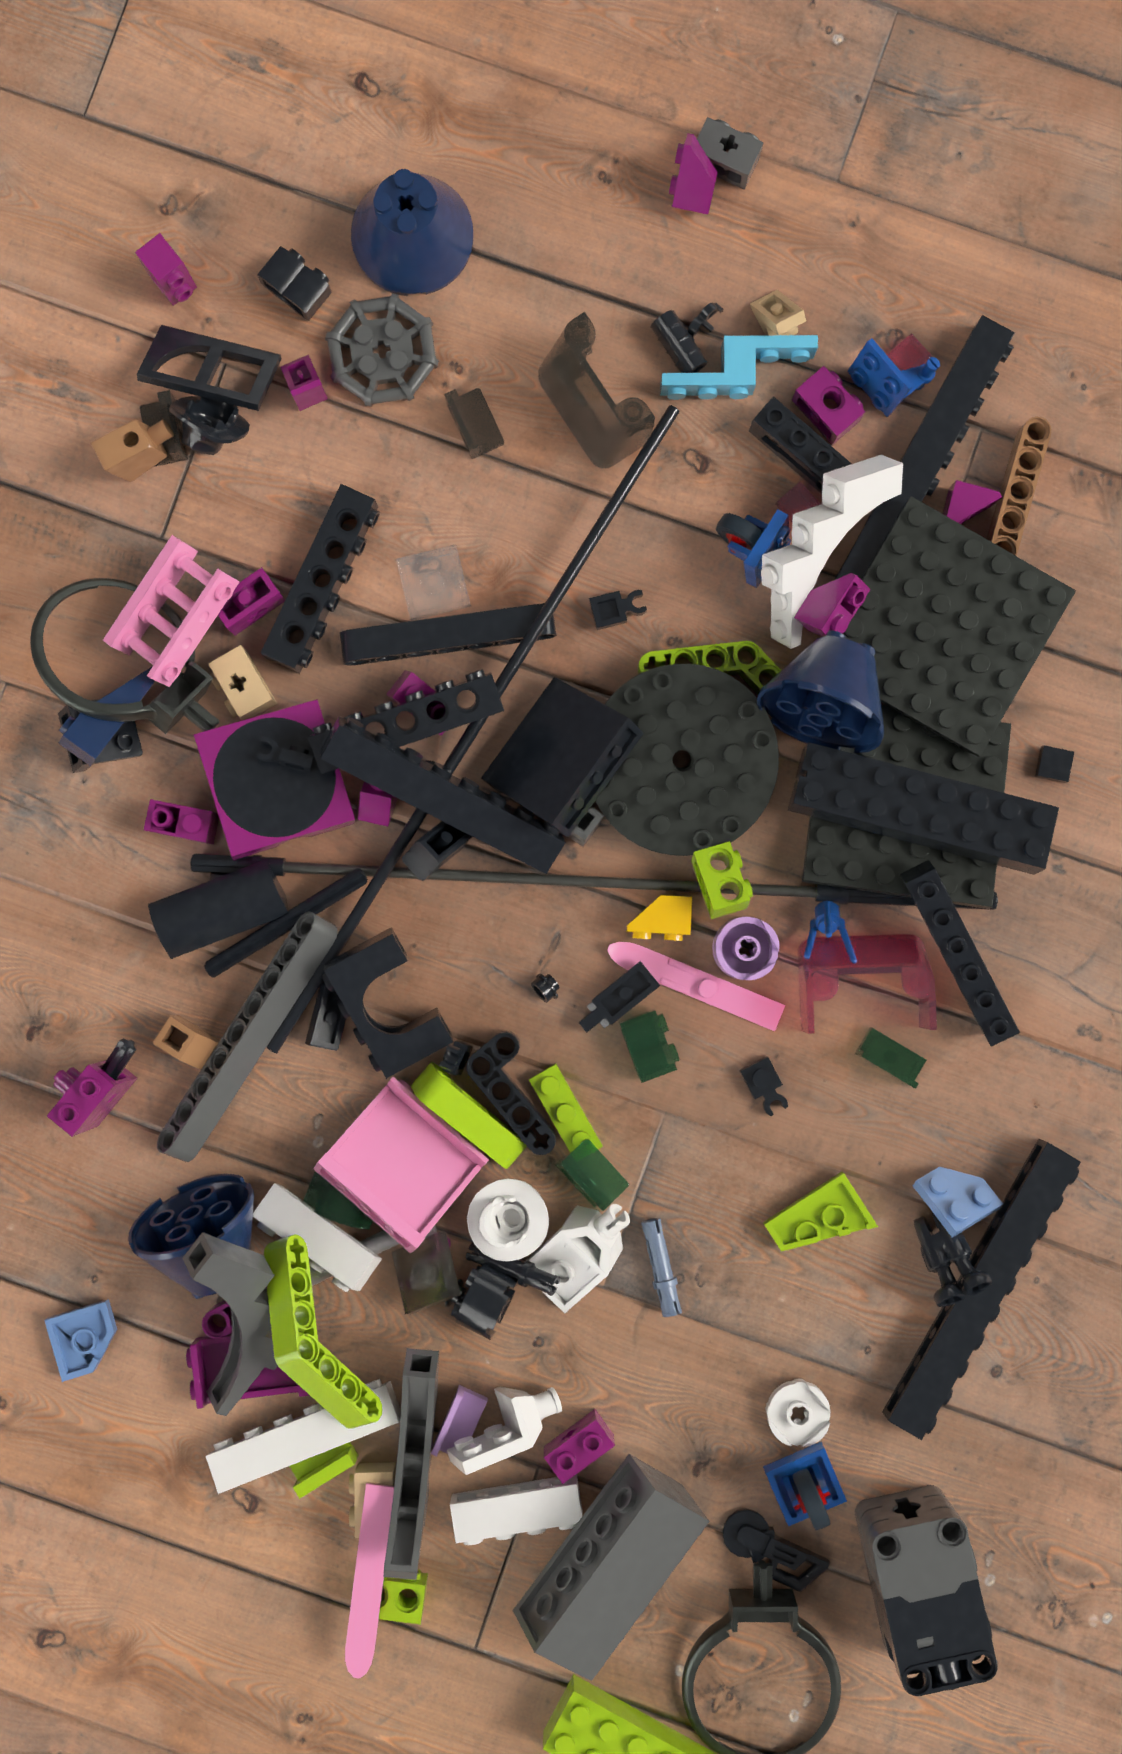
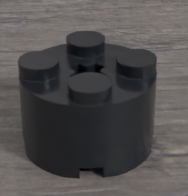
M483 1264L482 1267L478 1265L476 1269H472L466 1280L465 1286L469 1288L467 1294H464L462 1298L457 1300L451 1316L456 1318V1323L491 1340L496 1332L494 1331L496 1323H501L515 1293L513 1289L518 1285V1281L486 1264Z

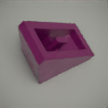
M309 355L281 366L299 411L328 399Z
M956 480L948 490L942 514L962 524L994 506L1002 496L999 491Z

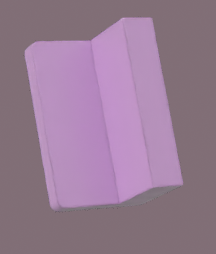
M459 1385L433 1443L431 1454L437 1457L439 1450L447 1453V1449L455 1446L454 1442L461 1438L472 1436L488 1398Z

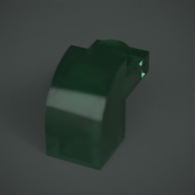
M314 1172L303 1201L315 1208L314 1212L324 1218L346 1226L369 1230L373 1220L319 1173Z

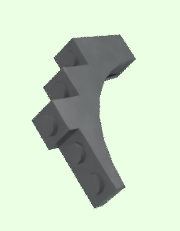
M202 1232L182 1259L192 1280L215 1291L228 1303L231 1310L232 1335L228 1353L218 1375L206 1391L216 1414L227 1416L264 1368L275 1370L278 1366L274 1358L266 1288L274 1274L262 1254Z
M410 1348L406 1350L402 1376L401 1418L396 1475L383 1577L417 1580L429 1497V1473L438 1397L439 1351Z

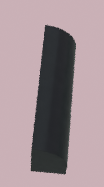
M267 859L148 904L153 926L170 959L276 920L289 912L286 895Z

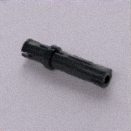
M473 1242L468 1248L474 1252H467L466 1260L480 1265L486 1264L517 1280L518 1285L523 1287L529 1285L550 1296H553L558 1288L553 1285L554 1283L559 1284L560 1277L536 1268L535 1263L530 1261L524 1263L519 1260H495L484 1255Z

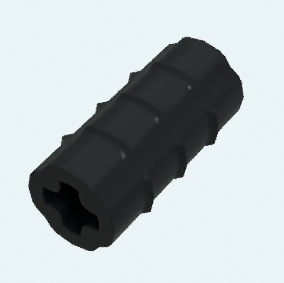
M674 310L665 312L651 324L650 327L658 337V341L662 343L667 351L666 353L670 355L681 373H698L707 365L708 362L701 353V348L697 347L692 339V335H689L683 322L680 321Z

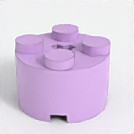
M754 917L735 918L723 924L717 931L712 945L713 957L717 966L726 975L740 980H756L765 976L773 969L779 954V940L775 931L768 923ZM742 940L744 943L752 944L753 947L749 949L750 956L739 953L738 950L742 947L740 943Z

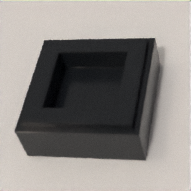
M1045 745L1041 746L1035 777L1062 783L1069 782L1074 751Z

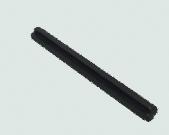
M356 868L293 907L287 914L269 922L206 961L204 965L206 972L210 977L215 978L291 931L305 912H312L317 915L364 886L368 880L367 876L360 868Z

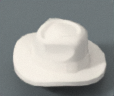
M507 1178L486 1185L475 1195L469 1205L467 1224L473 1243L484 1255L499 1261H513L530 1255L543 1243L549 1227V1215L544 1200L531 1185L521 1180Z

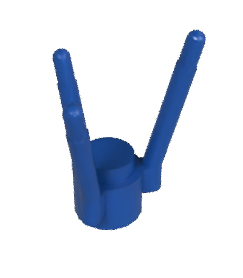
M824 901L817 904L814 910L815 918L810 921V932L804 958H810L818 930L824 933L827 938H830L832 933L839 930L850 961L853 964L857 963V958L846 930L845 919L840 917L839 906L832 901Z

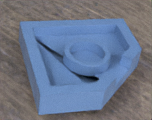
M944 1167L936 1168L916 1180L913 1184L914 1189L952 1238L999 1210L1003 1205L1002 1201L983 1178Z
M109 1299L48 1317L44 1320L62 1382L93 1373L97 1369L118 1330Z

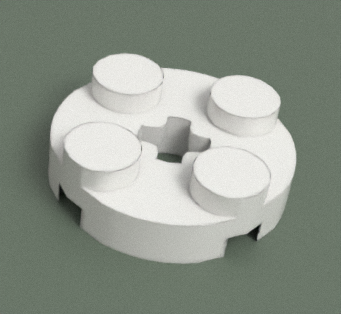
M800 1378L785 1382L772 1392L769 1401L766 1403L765 1409L769 1427L775 1437L786 1445L811 1446L820 1441L828 1431L831 1413L830 1405L823 1392L812 1383ZM796 1406L798 1408L802 1406L806 1408L803 1412L805 1418L802 1421L799 1418L794 1420L790 1418L793 1414L792 1409Z

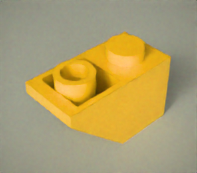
M660 895L626 925V932H633L632 938L651 939L652 933L664 934V940L683 941V935H691L692 897Z

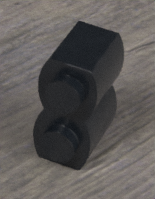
M280 246L257 276L260 283L266 289L309 321L332 293L328 284L330 280L318 268L312 270L305 266V259L296 250L291 248L288 251Z

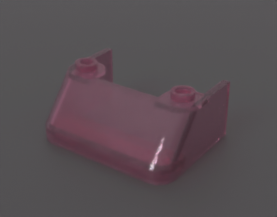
M913 934L849 936L857 958V963L855 964L850 961L841 936H831L830 938L815 937L809 959L804 958L808 938L800 944L798 948L802 1032L815 1034L813 1001H826L835 996L839 985L838 975L901 973L904 991L909 996L918 998L919 1028L937 1030L935 978L925 945L918 936Z

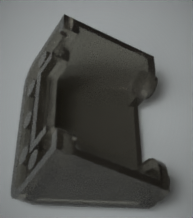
M583 312L566 325L540 365L538 378L541 387L590 461L599 468H609L644 446L653 432L655 416L647 404L636 397L627 398L617 405L614 403L586 360L587 356L592 353L591 346L596 339V330L587 314Z

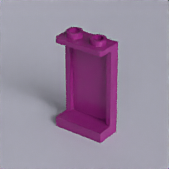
M232 1333L218 1339L209 1336L198 1337L190 1344V1348L186 1351L187 1366L192 1368L193 1380L190 1382V1395L192 1400H196L197 1409L204 1408L207 1404L211 1403L206 1391L222 1367L228 1353ZM277 1366L275 1370L264 1368L240 1399L296 1392L299 1393V1397L310 1395Z

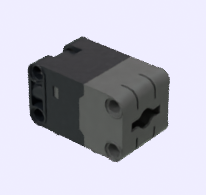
M927 1485L860 1501L855 1509V1518L881 1636L887 1653L895 1664L896 1672L905 1691L913 1696H923L991 1680L996 1675L998 1664L992 1642V1630L985 1611L977 1575V1563L970 1544L968 1529L940 1488L934 1485ZM982 1655H985L984 1659L980 1663H972L973 1661L980 1659ZM917 1673H919L916 1677H913V1678H908V1677H907V1675H912V1674H917Z

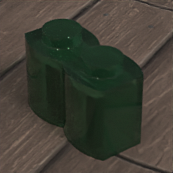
M652 1009L618 1022L641 1083L677 1070L675 1062L680 1061L674 1043L668 1045L664 1033L668 1032L669 1029L663 1013L657 1015L656 1011Z

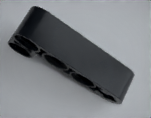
M501 1031L472 1054L466 1065L467 1072L526 1146L534 1154L546 1155L555 1146V1132L504 1070L503 1066L518 1054L520 1040L511 1031ZM502 1037L511 1038L515 1044L513 1052L509 1054L501 1053L497 1048L498 1040ZM478 1057L486 1058L490 1063V1070L485 1074L477 1073L473 1068L474 1059ZM505 1082L508 1084L510 1094L506 1098L496 1097L493 1093V1085L495 1083ZM520 1106L526 1107L531 1115L529 1120L523 1123L517 1122L512 1113L515 1108ZM535 1120L539 1121L535 1125V1129L539 1134L544 1135L547 1133L549 1135L547 1137L548 1145L546 1146L542 1143L538 1145L534 1143L536 1135L531 1129L528 1134L523 1131L530 1128Z

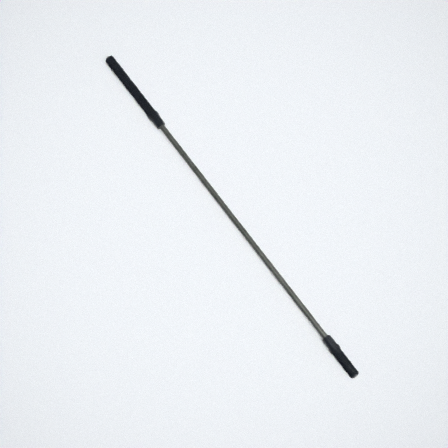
M193 854L190 861L191 871L229 874L267 859L275 875L283 877L285 873L345 876L356 868H360L367 877H373L380 867L286 862L285 858L262 857V855L246 856L233 860L231 855ZM394 867L388 878L418 879L407 867ZM438 869L427 878L429 880L701 892L698 881L449 869ZM751 884L753 895L815 898V902L832 901L842 905L857 903L916 906L910 897L815 884V887ZM723 889L720 891L721 893L725 894H735V892L731 889ZM994 892L993 907L990 909L954 904L955 908L995 910L998 903L997 893Z

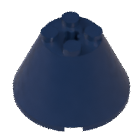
M400 169L395 174L375 185L360 201L352 220V248L362 271L376 285L398 295L408 296V294L424 292L430 294L446 287L463 271L473 248V223L470 212L461 196L445 182L432 176L411 172L408 169Z
M828 631L826 636L817 638L762 687L757 697L758 709L762 710L764 707L766 712L772 717L771 722L773 726L803 743L811 742L840 750L841 747L855 748L854 753H865L876 749L882 742L884 725L876 661L874 658L875 649L868 644H858L846 639L838 631Z
M217 1174L199 1178L177 1187L179 1193L162 1202L161 1198L157 1199L138 1216L129 1231L128 1242L132 1251L148 1264L191 1292L195 1299L217 1294L211 1288L192 1280L182 1258L202 1232L251 1250L254 1191L251 1184L246 1183L240 1175Z

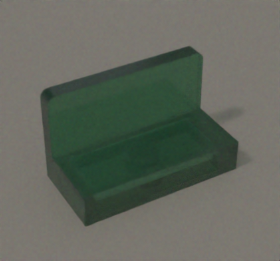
M872 1027L869 1028L855 1052V1055L914 1089L919 1084L915 1079L927 1061Z
M584 1139L569 1155L563 1156L555 1164L595 1210L604 1211L629 1186L625 1178L589 1139Z

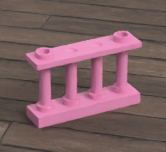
M173 535L103 639L110 647L130 655L133 650L153 665L147 676L168 687L179 676L181 669L239 584L238 580L220 569H217L214 575L199 566L193 561L198 551ZM185 571L206 586L196 602L175 587ZM167 598H170L188 612L179 628L158 614ZM150 624L171 639L161 655L141 640Z

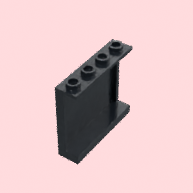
M554 677L482 775L481 779L497 792L511 798L569 838L644 733L628 717Z

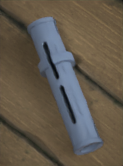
M661 1218L642 1221L641 1225L655 1280L652 1284L653 1288L657 1289L662 1317L676 1316L682 1313L676 1289L678 1281L677 1277L673 1276Z

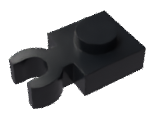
M620 590L589 598L596 629L601 630L627 623L626 614L628 613L634 616L645 614L647 612L646 606L637 608L632 603L634 599L643 596L642 590H634L624 599L621 598Z
M455 1041L453 1045L448 1044L443 1061L440 1062L439 1066L443 1068V1071L452 1075H462L473 1046L463 1041Z
M768 1056L739 1070L753 1098L757 1099L763 1096V1109L769 1116L774 1115L770 1108V1104L774 1100H779L784 1109L788 1108L786 1098L775 1090L783 1084Z

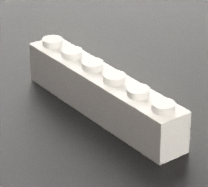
M377 1379L365 1384L379 1397L382 1403V1416L375 1423L348 1429L317 1403L303 1409L304 1415L293 1419L292 1415L289 1414L273 1421L275 1427L263 1431L262 1426L244 1432L245 1439L233 1442L231 1437L214 1444L215 1450L208 1454L206 1459L218 1494L399 1423L401 1409L391 1381L382 1384L381 1380Z

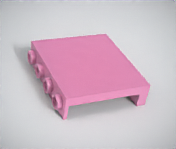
M392 1077L382 1091L331 1149L324 1154L313 1169L409 1253H412L419 1247L425 1236L480 1169L487 1164L489 1159L484 1156L485 1153L472 1142L469 1143L457 1130L442 1120L412 1094L413 1089L403 1080L397 1081Z

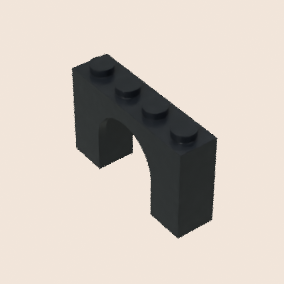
M392 927L324 963L325 974L322 975L330 992L335 990L338 994L340 1001L337 1004L346 1019L351 1017L356 1025L353 1032L361 1046L367 1044L372 1054L368 1055L373 1068L376 1072L382 1070L386 1079L453 1043L452 1033L438 1008L400 1026L381 1024L374 1020L366 1011L363 997L368 986L379 976L408 961L407 953Z

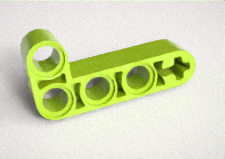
M431 1061L411 1084L416 1097L424 1105L503 1168L508 1169L527 1147L516 1132L457 1086L453 1079L434 1062Z

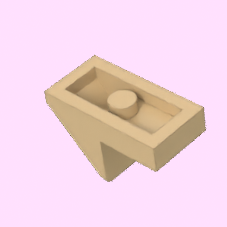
M778 290L750 303L751 309L765 335H795L798 333L797 326L806 322L804 310Z

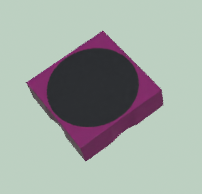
M318 699L194 734L233 860L276 848L292 839L313 837L355 823V817L340 769L321 774L308 740L309 735L314 734L313 728L325 723ZM262 736H269L275 739L278 747L281 749H290V746L293 745L309 750L308 755L314 756L311 773L284 767L275 762H262L258 760L257 753L269 754L272 751L270 745L261 743Z

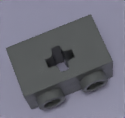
M707 117L697 138L699 144L718 172L717 177L745 190L761 156L764 142L760 141L752 133H742L731 128L723 120H713Z

